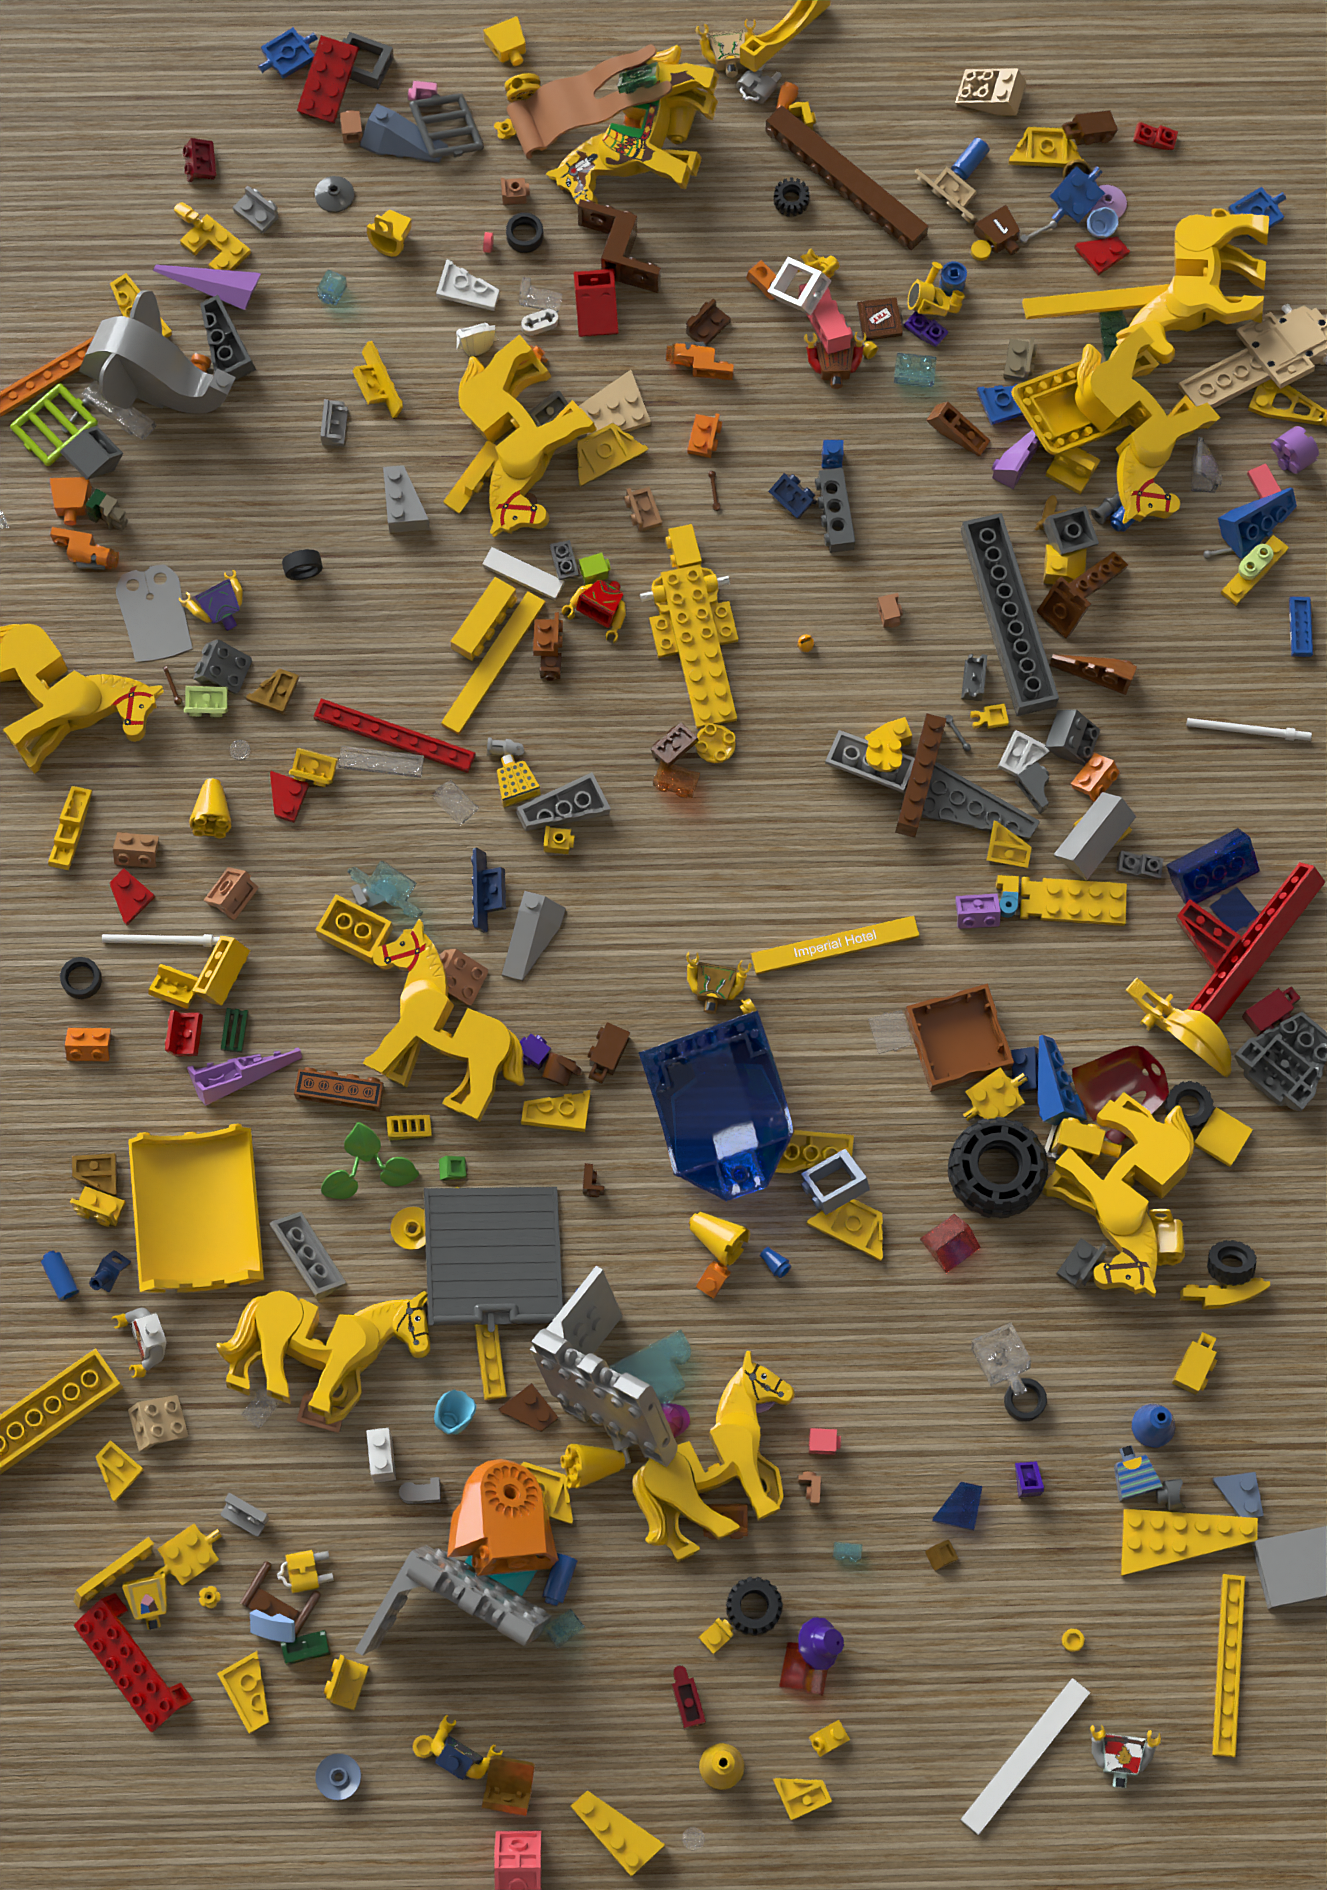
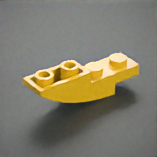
M1251 1278V1281L1243 1285L1232 1286L1223 1284V1289L1219 1285H1209L1208 1288H1199V1285L1194 1284L1186 1285V1288L1180 1291V1300L1202 1301V1310L1227 1308L1257 1297L1270 1287V1281H1264L1263 1278Z

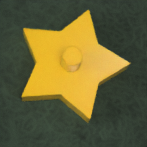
M812 248L808 250L807 254L800 256L805 265L821 258L815 255ZM819 265L813 266L812 268L819 270Z

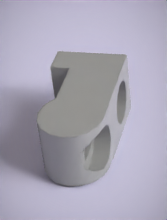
M430 1478V1484L415 1485L412 1482H406L399 1488L400 1498L407 1504L441 1502L440 1478Z

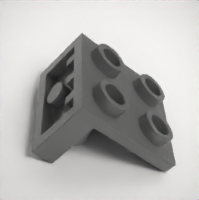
M1081 1238L1056 1275L1077 1289L1081 1284L1085 1286L1094 1273L1092 1267L1101 1264L1107 1253L1104 1250L1107 1246L1103 1243L1098 1250Z

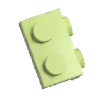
M185 686L184 712L189 713V716H202V713H210V717H222V713L228 712V687Z

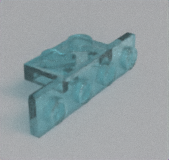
M380 861L371 877L356 867L348 869L347 872L352 875L351 879L360 884L363 882L369 886V891L376 895L381 894L390 905H398L404 909L403 913L407 916L414 918L423 914V911L407 901L417 883L386 862Z

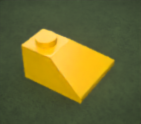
M1046 544L1043 583L1054 584L1060 577H1063L1070 583L1083 574L1086 567L1087 548L1060 555L1052 545Z

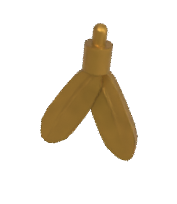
M1051 495L1047 499L1042 519L1036 523L1035 531L1044 528L1043 522L1048 516L1069 511L1062 510L1054 513L1057 505L1055 495Z

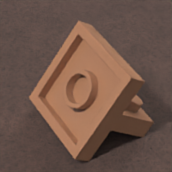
M228 867L203 901L210 906L217 907L229 919L235 921L259 887L250 880L251 875L246 871Z

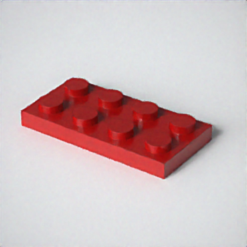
M321 35L296 110L297 112L335 124L359 51L358 47Z

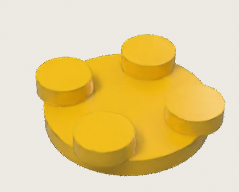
M870 738L866 750L868 764L881 772H890L900 768L902 763L901 742L896 739L889 741Z

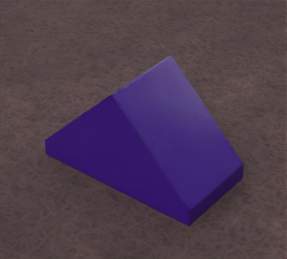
M1037 1461L1015 1463L1018 1498L1041 1496L1044 1492V1486Z

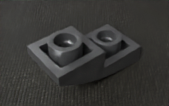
M570 540L550 544L558 580L579 576Z
M1120 851L1116 873L1160 879L1163 858L1148 854L1140 856Z

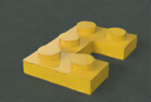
M208 214L201 219L204 222L201 227L196 228L194 226L180 240V244L194 256L208 243L215 247L220 253L209 263L210 269L233 271L251 254L250 248Z

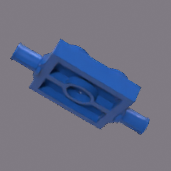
M291 28L261 46V51L267 58L266 62L258 65L261 73L272 67L284 79L311 63L314 54L310 50L309 44L318 40L316 34L313 32L304 38L294 28Z
M1076 166L1049 196L1059 209L1051 217L1052 220L1057 217L1055 221L1058 223L1064 215H1067L1076 223H1079L1105 194L1095 181L1103 173L1102 170H1099L1100 168L1096 167L1090 175H1087Z
M1260 187L1230 205L1228 210L1231 214L1243 213L1269 216V229L1284 220V215L1279 210L1278 204L1287 198L1283 192L1272 198L1263 187Z

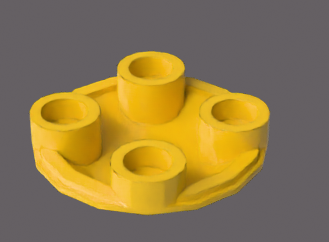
M708 723L697 733L696 736L699 741L695 744V748L699 756L705 761L722 763L728 760L734 753L736 746L735 735L726 727Z

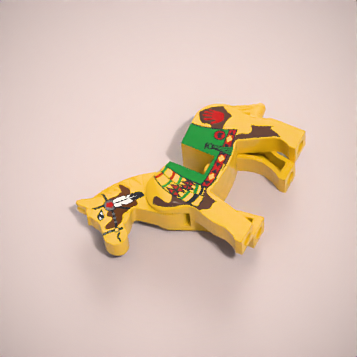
M678 45L657 52L646 63L626 70L620 90L654 86L664 81H669L673 89L671 93L659 100L623 110L627 117L641 120V129L611 123L605 133L594 136L582 143L562 161L559 168L547 172L546 175L551 180L557 181V185L561 190L565 189L571 192L577 205L580 199L592 200L596 204L598 203L597 197L593 193L596 187L597 176L629 177L652 171L660 177L673 180L680 188L686 189L690 175L697 176L702 158L696 151L661 149L669 128L671 108L690 107L702 113L707 119L713 120L718 100L714 96L719 79L716 70L688 63L679 64L682 49Z

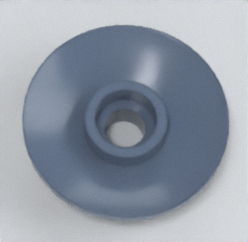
M339 1753L329 1755L321 1761L316 1770V1784L320 1792L327 1798L332 1800L346 1799L353 1795L360 1785V1768L356 1761L348 1755ZM337 1773L343 1775V1779L340 1782L335 1780Z

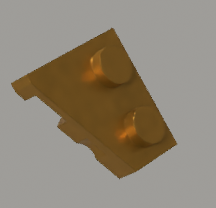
M279 668L272 674L270 679L262 682L256 691L252 694L249 693L246 700L284 714L298 683L299 675Z
M116 1154L72 1156L73 1179L117 1196Z

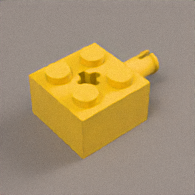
M1067 1118L1063 1119L1056 1129L1051 1153L1057 1151V1154L1061 1155L1063 1147L1067 1146V1149L1070 1147L1085 1163L1092 1164L1100 1153L1119 1158L1122 1145L1104 1141L1105 1130H1101V1127L1098 1125L1081 1124L1078 1119Z

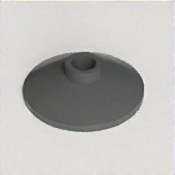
M330 176L320 181L317 185L315 199L323 210L340 212L352 204L354 189L347 179L340 176Z

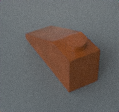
M949 402L936 405L926 419L940 434L977 456H981L991 441Z

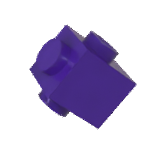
M531 1033L527 1038H522L520 1044L523 1050V1063L530 1066L531 1064L539 1070L549 1058L551 1047L546 1045L545 1039L539 1035L535 1037Z

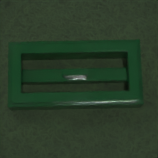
M226 1009L221 1051L242 1053L248 1010ZM231 1015H234L230 1045L226 1046ZM239 1016H243L238 1047H234Z

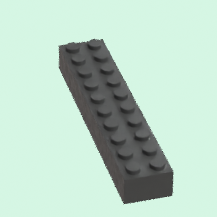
M1002 513L962 522L960 533L1016 716L1056 707L1059 696Z

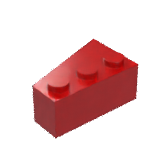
M1190 899L1176 917L1177 923L1214 973L1241 938L1238 933Z

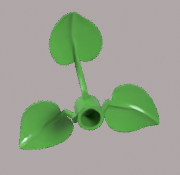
M357 1122L344 1142L346 1152L356 1157L352 1173L349 1175L345 1170L332 1172L324 1180L321 1186V1193L324 1196L335 1199H346L353 1196L358 1189V1182L353 1178L356 1175L360 1159L368 1162L375 1158L379 1167L383 1170L380 1174V1179L389 1186L406 1185L418 1177L419 1171L410 1160L404 1157L391 1158L386 1162V1166H384L378 1156L381 1148L379 1137L369 1127Z

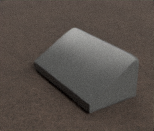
M555 391L531 409L528 414L535 425L539 427L553 421L569 403L560 391Z

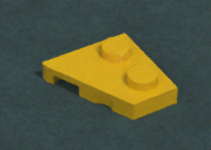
M994 821L986 860L1028 868L1032 847L998 821Z
M111 1440L96 1456L110 1496L116 1502L144 1469Z
M773 1779L790 1821L832 1802L823 1780Z

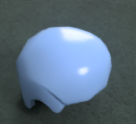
M1108 207L1094 210L1087 219L1088 231L1092 236L1099 239L1111 236L1119 225L1116 212Z

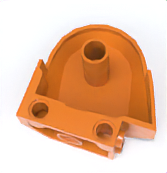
M497 1459L487 1461L473 1471L466 1481L461 1503L452 1515L447 1558L472 1555V1566L475 1568L477 1576L550 1569L558 1561L544 1494L536 1477L527 1468L514 1461Z

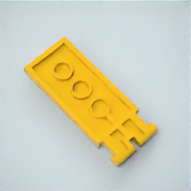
M1022 877L1021 896L1029 897V899L1021 900L1020 918L1028 919L1029 916H1041L1043 921L1125 926L1127 884L1043 878L1042 882L1030 881L1029 877Z

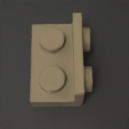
M1031 337L1030 342L1016 339L1009 340L1003 378L1027 381L1028 375H1033L1035 363H1031V358L1036 356L1037 345H1034L1035 338Z

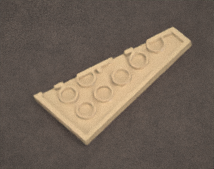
M631 370L578 406L583 409L595 424L597 430L594 432L611 423L620 427L623 432L651 425ZM592 433L576 437L570 443L557 448L553 455L577 448V441Z

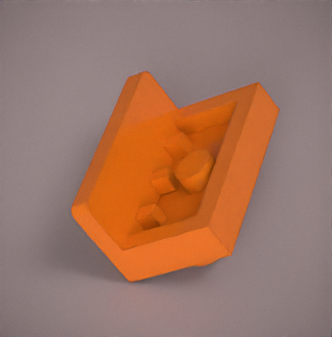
M1094 753L1071 782L1073 789L1089 795L1092 802H1095L1102 792L1105 793L1109 786L1117 779L1120 772L1113 760Z
M68 1028L65 1041L67 1061H109L111 1028Z

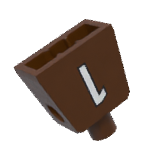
M1007 205L975 223L973 233L980 240L987 241L994 253L1006 249L1010 255H1014L1020 249L1016 243L1019 239L1020 229Z

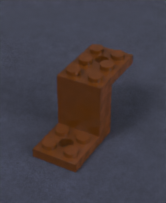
M580 199L578 204V225L609 234L601 257V270L613 269L615 281L658 293L661 281V268L653 263H643L629 257L637 236V215L630 211L617 210L609 205H599L592 200Z

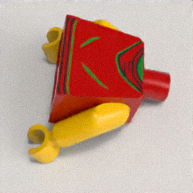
M598 580L594 584L581 586L571 598L570 605L563 606L562 614L564 615L566 611L571 610V613L568 615V619L571 620L575 616L574 608L576 607L575 610L609 628L612 626V629L606 633V641L608 636L613 634L615 635L614 644L618 640L617 631L621 629L626 616L625 602L622 600L624 594L620 591L621 585L617 581H611L610 584H607L602 580Z

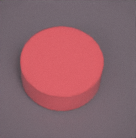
M485 232L483 252H492L493 233Z

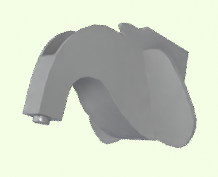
M143 290L137 294L129 318L118 316L101 321L79 372L99 381L101 397L113 406L127 409L133 404L135 398H139L159 408L166 406L177 411L197 414L211 412L220 407L236 378L218 368L213 375L203 372L174 343L162 335L157 299L154 293L149 290Z

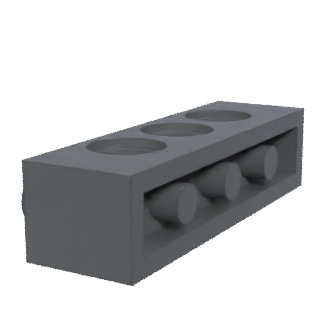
M843 468L819 470L818 478H815L816 491L820 490L821 497H818L819 509H823L824 514L821 515L822 528L826 527L827 534H824L825 546H829L830 553L854 550L855 537ZM834 490L836 493L829 494L827 493V491ZM836 508L839 512L833 513L830 509ZM840 527L842 530L835 531L833 528Z

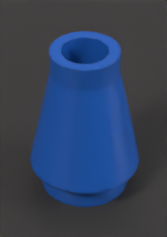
M766 1247L760 1253V1257L774 1276L782 1278L790 1271L792 1265L789 1264V1260L773 1251L770 1247Z

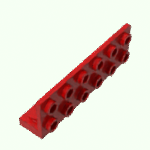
M113 1593L101 1598L74 1624V1627L148 1730L154 1732L176 1711L188 1706L194 1700L181 1682L168 1688L118 1619L128 1609L118 1595Z

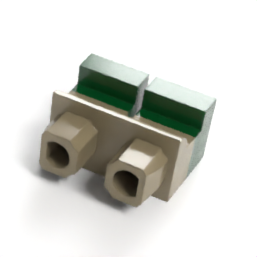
M96 488L85 504L89 520L97 524L99 519L107 523L110 531L113 527L122 531L128 523V519L125 518L126 511L119 507L118 500Z

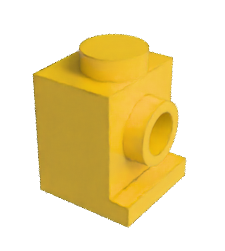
M546 826L543 845L544 852L569 855V849L574 848L575 836L571 835V829L550 828V826ZM557 837L563 839L561 841H557L555 838Z

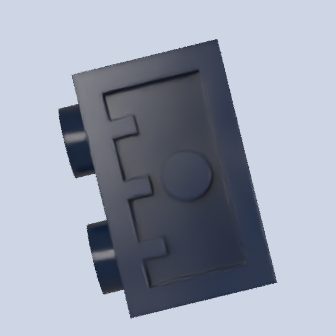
M784 473L768 492L799 519L812 504H816L818 501L814 498L815 493L808 487L804 489L799 484L801 480L797 476Z

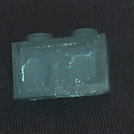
M897 353L894 383L934 388L937 358L934 356Z

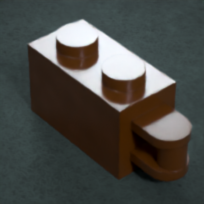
M1110 110L1076 114L1072 121L1062 125L1066 139H1074L1076 145L1108 143L1118 131Z
M608 1022L604 1028L601 1027L596 1037L598 1039L596 1047H591L587 1056L590 1058L589 1063L592 1066L588 1078L603 1084L607 1073L614 1074L630 1040L629 1031ZM596 1069L602 1070L603 1073L599 1074L595 1071Z

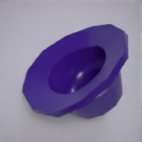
M814 1617L802 1625L798 1636V1643L803 1659L815 1670H827L835 1664L838 1654L843 1650L844 1639L841 1633L826 1618Z

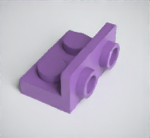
M997 894L955 897L958 916L957 926L959 929L995 927L1000 925L1001 911Z

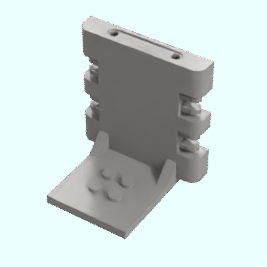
M596 1266L547 1329L539 1331L531 1341L533 1346L530 1351L550 1394L556 1397L564 1411L584 1422L591 1418L599 1425L603 1423L609 1436L620 1442L626 1437L631 1443H638L643 1455L667 1467L675 1457L678 1446L653 1387L629 1373L621 1375L611 1370L605 1360L593 1355L622 1318V1313L603 1269Z
M425 1545L410 1552L355 1652L363 1656L380 1646L386 1633L396 1621L399 1610L405 1605L411 1589L420 1586L439 1593L457 1604V1607L472 1616L476 1615L524 1647L541 1636L552 1615L517 1594L515 1596L507 1593L508 1589L494 1582L486 1575L477 1576L476 1573L468 1570L469 1566L454 1557L447 1558L448 1553L439 1548L433 1549Z

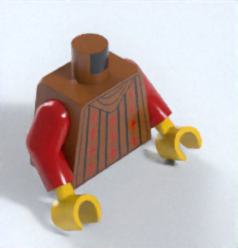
M856 332L854 335L855 345L854 341H851L850 348L827 354L822 342H816L817 335L813 333L814 338L811 342L808 341L807 334L804 335V341L808 343V363L816 373L820 374L822 380H830L831 388H842V380L850 379V373H854L859 367L864 350L862 343L866 340L865 332L863 340L856 338Z

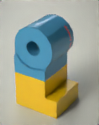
M998 875L996 888L1001 889L1000 915L1009 918L1015 914L1018 906L1019 876Z

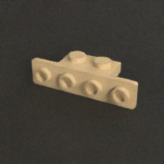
M946 167L935 182L920 170H915V173L919 175L917 179L925 186L929 183L933 187L931 191L939 198L942 195L947 198L946 204L952 209L956 210V208H959L963 212L961 216L969 223L971 220L974 222L979 221L978 218L965 208L977 191L952 170Z

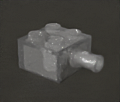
M1011 1322L972 1339L971 1350L990 1386L1007 1380L1015 1396H1019V1392L1023 1394L1027 1391L1019 1374L1030 1369L1031 1358Z

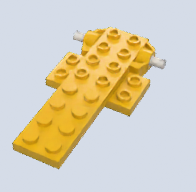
M701 564L660 572V577L652 583L651 592L640 594L641 602L653 600L655 607L659 611L658 616L649 617L658 658L679 654L696 729L703 728L708 723L723 724L737 721L720 645L738 642V636L730 602L718 603L717 601L718 586L730 584L728 576L717 578L711 569L702 568Z

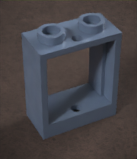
M846 1149L801 1173L803 1179L801 1186L807 1195L811 1194L813 1204L817 1209L821 1208L825 1215L870 1190L867 1177ZM843 1167L853 1181L824 1197L814 1183Z

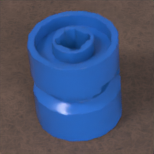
M955 261L948 262L943 266L939 288L945 292L946 296L951 297L954 290L964 291L967 278L966 267Z

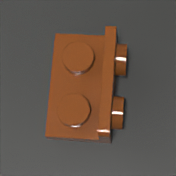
M555 612V619H534L533 656H558V648H562V636H559V632H563V620H559V612Z

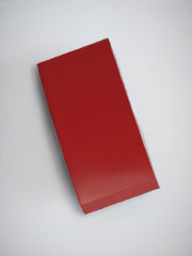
M1139 122L1136 126L1133 142L1152 148L1173 150L1178 131L1162 125L1155 128Z

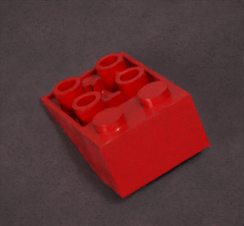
M614 270L574 272L579 337L618 334Z

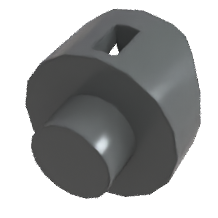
M1182 1479L1163 1481V1489H1156L1158 1504L1165 1503L1167 1510L1186 1508L1179 1498L1180 1489L1183 1484Z

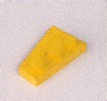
M258 1651L217 1673L249 1734L270 1723Z

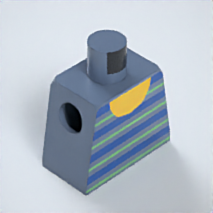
M1132 1445L1119 1449L1123 1461L1114 1465L1119 1501L1147 1494L1163 1487L1146 1454L1136 1457Z

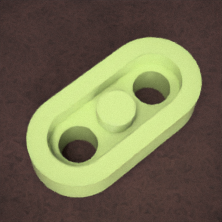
M1266 544L1257 545L1241 561L1238 568L1240 576L1248 580L1254 579L1271 562L1273 558L1272 548ZM1264 551L1266 555H1261L1260 552ZM1247 565H1251L1253 569L1247 568Z

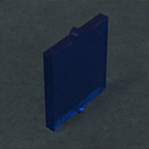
M1235 887L1227 894H1222L1219 900L1209 906L1219 920L1235 932H1238L1243 927H1248L1249 923L1259 916V913L1238 887Z

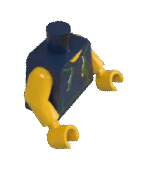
M446 1715L439 1724L440 1729L431 1744V1750L436 1756L435 1763L461 1780L482 1778L489 1769L490 1757H501L503 1750L500 1753H495L496 1745H492L487 1758L482 1757L448 1735L455 1726L456 1720L450 1724L446 1720L448 1717Z

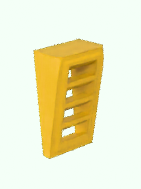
M430 1115L386 1117L389 1141L432 1137ZM420 1121H424L425 1131L420 1130ZM411 1122H415L416 1132H412ZM398 1123L399 1132L394 1131V1124ZM403 1123H407V1132H403Z

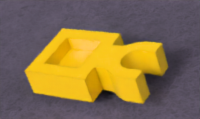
M1005 703L984 707V712H970L971 718L977 717L980 720L973 722V729L979 728L983 724H987L988 729L1008 726L1009 724Z

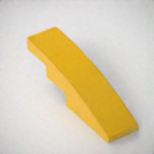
M71 786L59 818L60 824L54 837V846L48 860V866L64 870L70 869L87 815L92 790Z

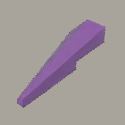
M155 265L153 271L208 295L213 297L218 295L222 301L243 310L247 309L261 276L260 273L167 265Z
M295 1048L294 1051L281 1054L280 1051H275L274 1056L261 1057L260 1054L228 1059V1062L216 1066L211 1062L207 1063V1067L195 1069L194 1066H189L187 1069L199 1099L206 1106L301 1059L302 1055L301 1050Z

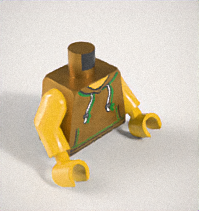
M688 952L686 955L687 962L689 963L687 965V981L691 991L697 995V1000L705 1002V1013L716 1014L718 1004L727 1005L728 1000H734L743 990L747 978L746 973L749 972L752 965L749 963L748 969H743L741 966L743 960L739 962L737 968L699 962L698 952H696L697 957L694 960L689 958Z

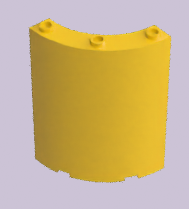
M231 1124L229 1128L201 1134L186 1132L180 1136H154L148 1132L138 1133L137 1137L129 1139L140 1292L166 1293V1289H177V1293L201 1292L229 1288V1284L239 1282V1285L242 1286L264 1280L251 1128L242 1127V1124Z

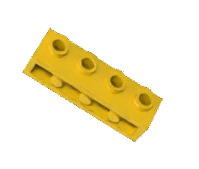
M494 577L450 641L451 649L473 661L475 656H480L486 640H490L493 637L497 624H501L506 617L505 612L509 607L512 608L517 601L516 588Z

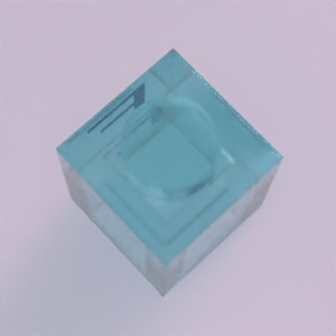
M328 269L317 287L318 298L326 304L331 303L336 306L347 288L346 277Z

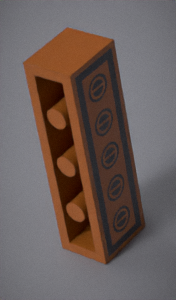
M306 1067L304 1070H298L294 1095L299 1100L380 1112L385 1087L384 1083L380 1082L378 1078L368 1077L366 1080L360 1079L359 1076L354 1074L341 1076L334 1071L321 1073L317 1072L314 1068Z

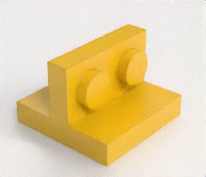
M1075 448L1055 455L1045 476L1081 495L1101 460L1080 448Z

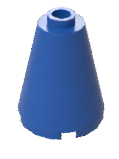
M1147 1404L1139 1408L1134 1414L1132 1432L1142 1445L1158 1448L1166 1445L1174 1436L1175 1420L1171 1412L1164 1406Z

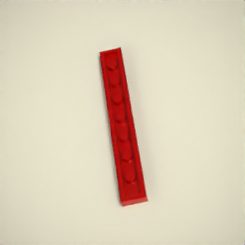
M322 698L313 716L314 719L466 773H469L476 753Z

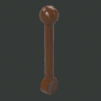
M710 471L708 476L711 478L714 500L712 508L714 511H719L721 505L717 499L716 473Z
M165 666L163 669L175 698L174 703L180 705L182 699L178 696L169 670Z

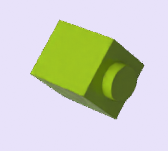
M603 553L579 559V569L585 585L595 583L598 580L609 579L611 566L608 558L604 559Z

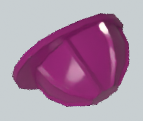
M660 1404L674 1438L678 1437L689 1426L690 1415L688 1411L678 1404Z

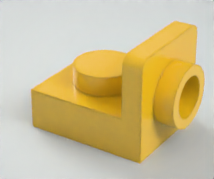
M718 1618L698 1638L714 1655L733 1637L734 1634L731 1632L733 1627L726 1619L721 1621Z

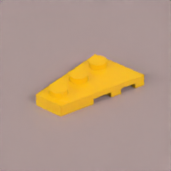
M591 1090L574 1095L572 1093L564 1094V1096L557 1098L547 1097L524 1101L521 1124L585 1132Z

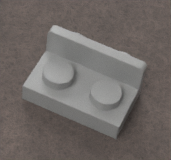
M247 186L245 188L246 194L233 206V211L263 234L279 218L278 208L272 201L264 199L257 189Z
M228 1493L224 1500L227 1504L222 1510L221 1516L258 1537L267 1524L269 1516Z

